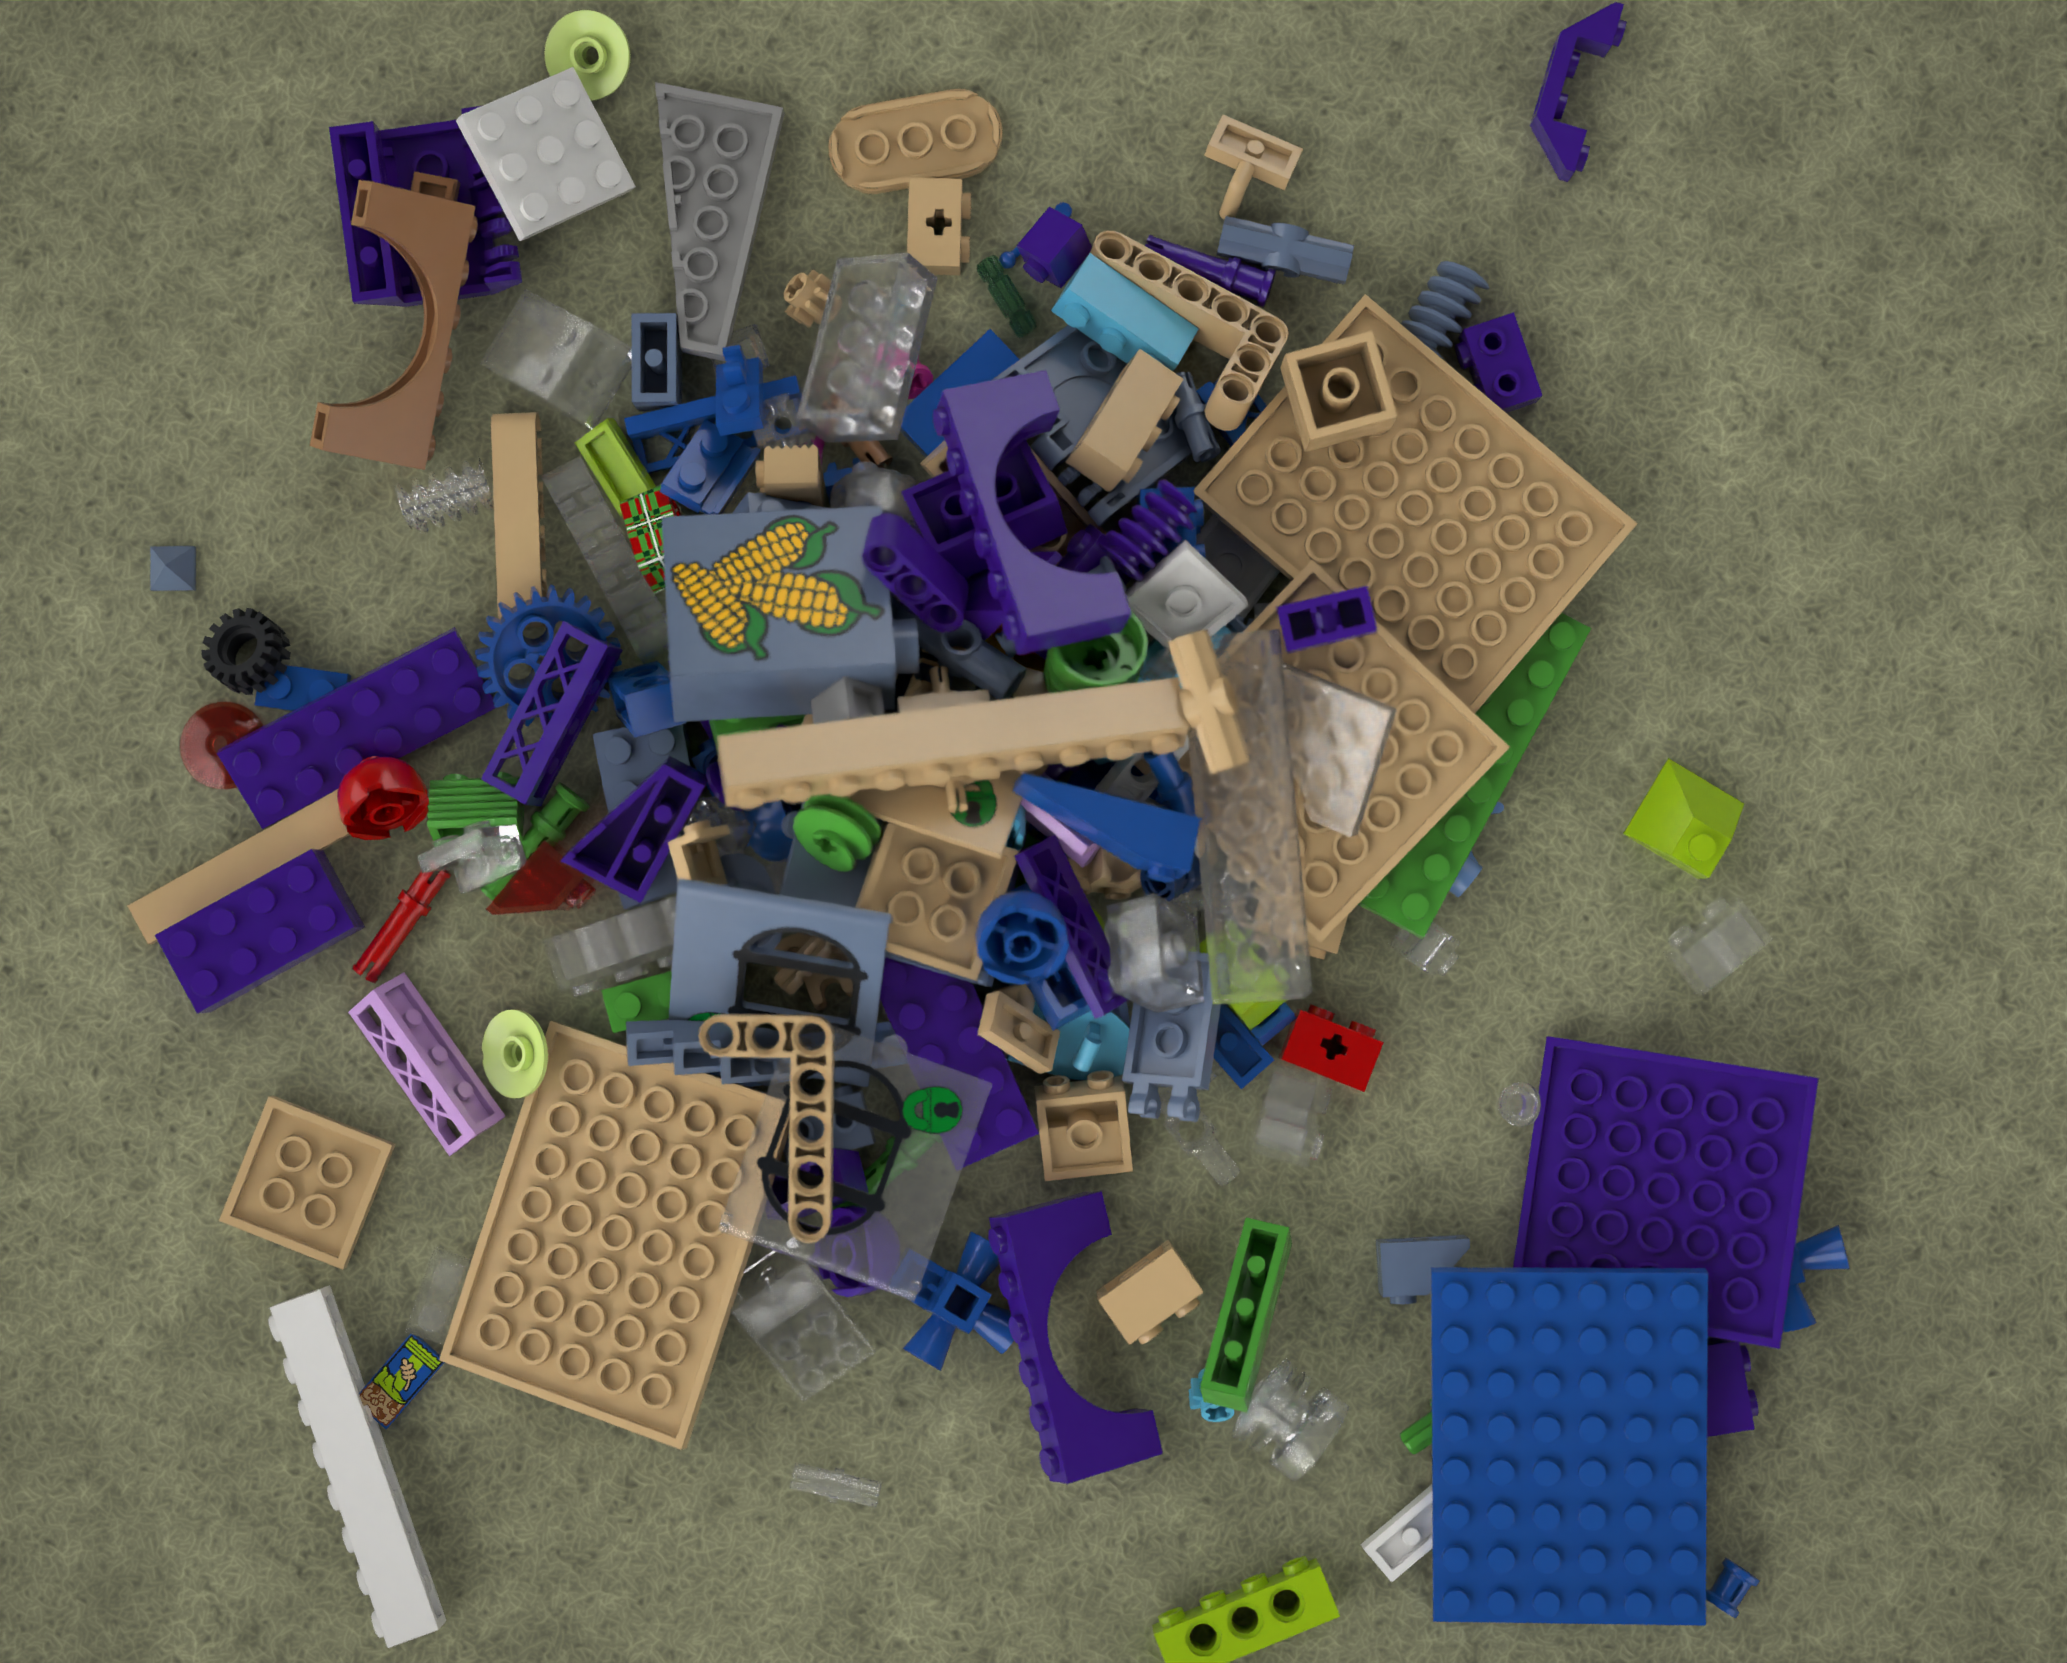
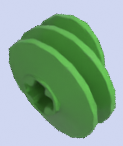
M832 794L811 796L803 804V809L794 818L793 829L804 849L820 863L842 872L852 870L855 865L854 860L865 859L871 853L872 846L881 837L880 826L874 816L863 806L844 796L839 797Z

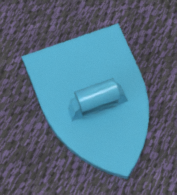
M1035 1001L1033 1013L1047 1022ZM1089 1011L1058 1028L1060 1035L1052 1071L1046 1073L1066 1076L1069 1079L1087 1080V1076L1090 1073L1101 1070L1112 1072L1114 1077L1123 1074L1130 1026L1114 1011L1097 1019ZM1007 1055V1060L1024 1065L1011 1055Z

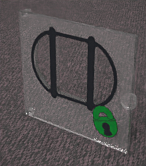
M806 1024L801 1030V1041L808 1048L817 1049L825 1043V1031L818 1024ZM833 1026L835 1034L834 1068H855L876 1077L890 1091L900 1113V1119L896 1121L834 1098V1114L892 1134L895 1137L875 1194H870L833 1180V1196L863 1206L867 1212L851 1223L830 1227L826 1235L817 1242H802L795 1238L790 1231L789 1213L777 1200L769 1180L770 1174L789 1180V1164L779 1161L774 1157L790 1112L791 1058H779L725 1211L721 1216L718 1231L915 1301L917 1293L922 1289L921 1282L993 1083L908 1053L907 1043L898 1035L887 1036L880 1043ZM806 1070L800 1077V1085L808 1094H819L803 1086V1081L819 1072L817 1070ZM799 1168V1177L806 1185L814 1186L823 1181V1176ZM798 1220L801 1227L806 1231L812 1232L821 1228Z

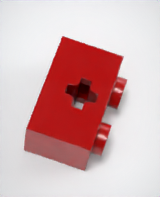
M1310 1004L1307 1012L1297 1009L1295 1013L1297 1018L1291 1023L1278 1058L1365 1092L1384 1043L1374 1039L1376 1030L1352 1020L1349 1028L1332 1022L1335 1013ZM1334 1034L1339 1035L1337 1042L1344 1046L1342 1053H1333L1330 1058H1327V1050L1320 1046L1323 1038L1332 1039Z

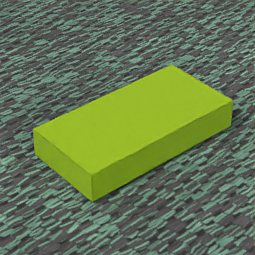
M614 418L605 419L574 442L620 517L623 515L619 502L656 487Z

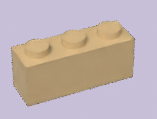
M1139 349L1122 369L1066 463L1109 493L1121 480L1129 483L1143 463L1137 457L1141 449L1147 452L1162 431V429L1156 426L1159 419L1162 418L1166 421L1178 405L1180 398L1174 394L1182 383L1183 378L1142 349Z

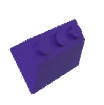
M1025 440L1013 448L997 466L995 473V495L998 508L1007 527L1025 548L1030 550L1068 532L1059 501ZM947 471L903 490L901 494L918 533L966 578L987 569L988 565L985 557L980 558L976 551L974 543V532L976 530L971 516L966 517L962 510L960 501L962 488L958 476L953 477L950 471Z

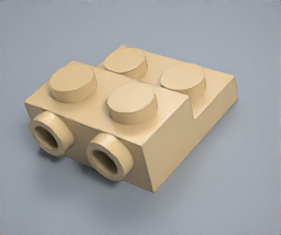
M1101 1070L1090 1073L1087 1076V1080L1070 1082L1068 1077L1057 1075L1044 1079L1043 1085L1034 1086L1045 1181L1133 1172L1126 1097L1122 1076L1114 1077L1112 1072Z

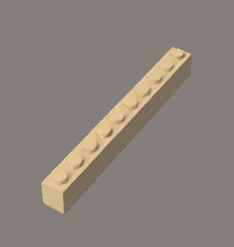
M1179 678L718 736V758L726 807L738 806L743 809H751L761 806L764 802L777 800L797 803L815 795L832 794L841 797L851 795L857 792V790L877 787L880 790H894L906 783L924 781L927 784H940L952 777L970 775L973 778H985L998 771L1016 769L1019 772H1031L1043 765L1062 763L1065 766H1077L1089 759L1107 757L1110 760H1122L1134 753L1150 751L1155 754L1171 753L1180 747H1184L1189 730V723L1180 700L1181 687Z

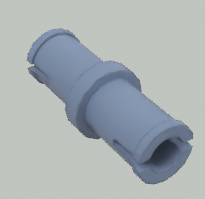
M1184 372L1176 373L1183 378L1182 383L1174 394L1180 398L1175 408L1177 412L1175 416L1177 427L1184 430L1193 453L1194 461H1209L1220 454L1221 448L1217 444L1210 423L1205 416L1206 404H1202L1196 392L1197 389L1193 382L1192 374L1190 372L1186 374Z

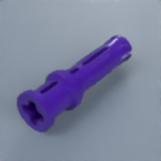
M1153 235L1148 236L1147 244H1145L1146 247L1234 294L1257 301V306L1265 307L1276 275L1275 269L1270 268L1268 271L1242 264L1241 258L1229 257L1227 261L1156 238Z

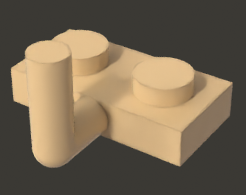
M1222 115L1204 155L1236 169L1219 211L1221 218L1224 220L1225 216L1236 218L1252 177L1285 190L1303 148L1226 115Z
M1012 984L994 989L986 995L978 1035L1038 1074L1052 1071L1060 1031L1058 1029L1052 1031L1046 1021L1033 1013L1035 999L1027 984Z

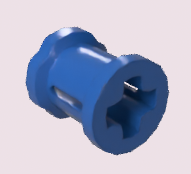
M1725 1557L1722 1562L1724 1566L1723 1571L1710 1590L1706 1589V1599L1728 1615L1737 1618L1739 1614L1737 1607L1750 1587H1757L1760 1580Z

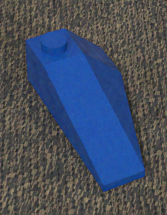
M1025 773L1014 782L1012 790L1014 793L1132 867L1148 871L1147 876L1161 882H1174L1175 878L1180 879L1190 872L1201 818Z

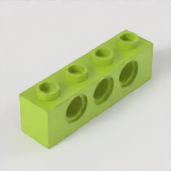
M1306 1556L1297 1557L1282 1565L1283 1572L1268 1578L1265 1573L1253 1575L1240 1583L1242 1588L1227 1595H1225L1224 1590L1214 1591L1200 1598V1606L1185 1612L1182 1607H1176L1158 1616L1159 1622L1152 1625L1164 1662L1228 1663L1341 1617L1317 1558L1308 1561ZM1282 1590H1291L1297 1594L1295 1604L1288 1609H1280L1273 1604L1274 1597ZM1238 1608H1252L1256 1612L1253 1622L1246 1626L1235 1624L1232 1621V1615ZM1199 1624H1208L1214 1628L1215 1633L1209 1641L1199 1643L1190 1637L1192 1629Z

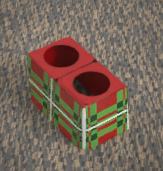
M661 485L619 502L635 560L654 594L665 589L662 517L682 516L676 501L660 492Z

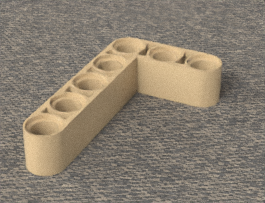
M1108 230L1100 232L1095 238L1090 251L1091 254L1199 328L1193 338L1194 341L1230 359L1213 389L1204 412L1209 423L1215 428L1223 431L1237 429L1242 424L1288 339L1289 332L1285 323L1273 314L1122 233Z
M719 1014L712 1016L702 1024L699 1031L700 1045L710 1055L717 1057L791 1058L788 1222L790 1231L795 1238L807 1243L817 1242L828 1232L832 1222L835 1056L833 1026L829 1020L819 1015ZM722 1022L730 1026L733 1031V1041L730 1046L720 1048L711 1042L709 1033L713 1024ZM761 1023H771L778 1029L779 1042L774 1048H763L757 1043L755 1031ZM806 1024H818L825 1031V1043L820 1048H808L801 1041V1030ZM813 1069L823 1075L825 1086L822 1092L813 1095L808 1094L802 1089L800 1077L804 1071ZM812 1115L821 1119L825 1129L821 1138L809 1140L801 1134L799 1125L801 1119L805 1116ZM805 1162L817 1163L823 1170V1181L814 1186L806 1185L799 1177L800 1166ZM806 1208L816 1209L823 1217V1226L817 1231H806L798 1221L800 1211Z

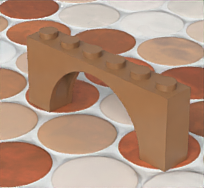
M359 180L351 225L363 228L381 237L393 246L408 263L418 282L423 299V333L417 352L410 365L386 389L371 397L355 402H318L310 446L323 451L425 470L427 461L431 460L435 451L436 441L435 436L432 435L435 417H439L444 404V395L440 391L443 374L449 371L452 362V350L449 348L451 332L457 328L460 320L461 309L460 305L457 304L460 286H464L469 273V263L465 260L468 243L473 241L477 231V217L474 216L475 206L373 181Z

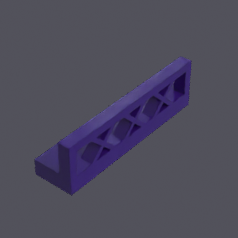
M563 621L481 780L525 805L542 806L623 650L610 642L597 639L574 625ZM570 636L589 646L580 663L567 667L563 649ZM557 663L558 670L552 671ZM575 672L570 681L569 674ZM560 677L564 694L560 702L546 706L542 689L548 680ZM536 703L537 710L531 711ZM554 712L551 719H549L548 713ZM540 716L544 732L539 742L525 746L521 729L526 720ZM515 743L517 749L511 750ZM534 751L529 759L528 752ZM519 755L523 773L516 786H513L497 775L506 759Z
M1052 835L1020 850L1015 855V859L1031 891L1053 902L1065 921L1069 943L1065 959L1094 1018L1097 1019L1108 1014L1133 998L1135 994L1056 835Z

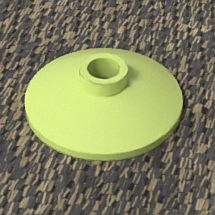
M579 10L562 17L551 29L546 40L544 53L550 77L574 67L590 100L605 98L621 86L627 76L631 58L629 43L621 27L609 16L592 10ZM591 47H594L599 54L598 60L594 64H590L586 59V53Z
M517 1009L500 1012L490 1021L484 1033L482 1041L484 1071L491 1085L501 1095L508 1098H523L532 1094L540 1086L545 1076L548 1064L546 1038L539 1023L529 1013Z

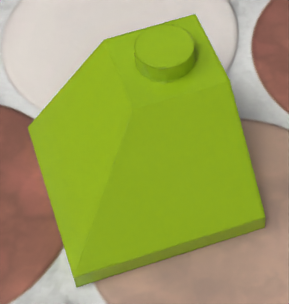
M1668 758L1623 834L1695 878L1706 879L1711 876L1732 841L1744 803Z

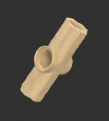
M1208 629L1169 641L1168 645L1183 688L1180 690L1182 708L1188 723L1197 731L1210 774H1216L1251 762L1236 718L1238 714L1237 699L1227 676L1222 675Z

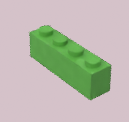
M1245 1218L1200 1385L1201 1394L1206 1403L1248 1413L1292 1247L1289 1227Z

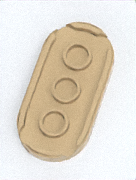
M950 89L872 103L853 108L841 118L829 139V157L836 175L848 187L867 194L908 189L909 177L963 179L983 172L995 160L1002 144V124L996 109L984 98L978 96L977 93L967 89Z

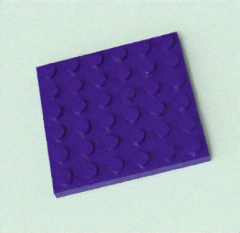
M1547 1036L1513 1268H1706L1708 1272L1707 1336L1780 1349L1819 1078Z

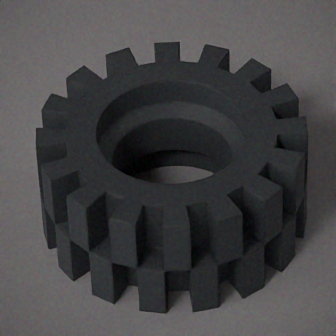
M240 608L234 609L233 618L225 613L219 617L223 622L220 627L214 623L209 630L215 634L212 638L205 636L203 644L209 647V649L201 650L202 658L207 661L203 665L211 673V676L238 694L243 692L245 695H253V688L259 693L267 690L265 686L266 681L272 685L279 681L274 674L277 670L283 674L285 673L287 666L281 663L282 659L290 660L291 652L285 649V647L291 646L290 641L284 636L286 633L281 627L261 612L251 608H246V612ZM257 638V646L253 655L246 662L236 665V655L241 646L247 641Z

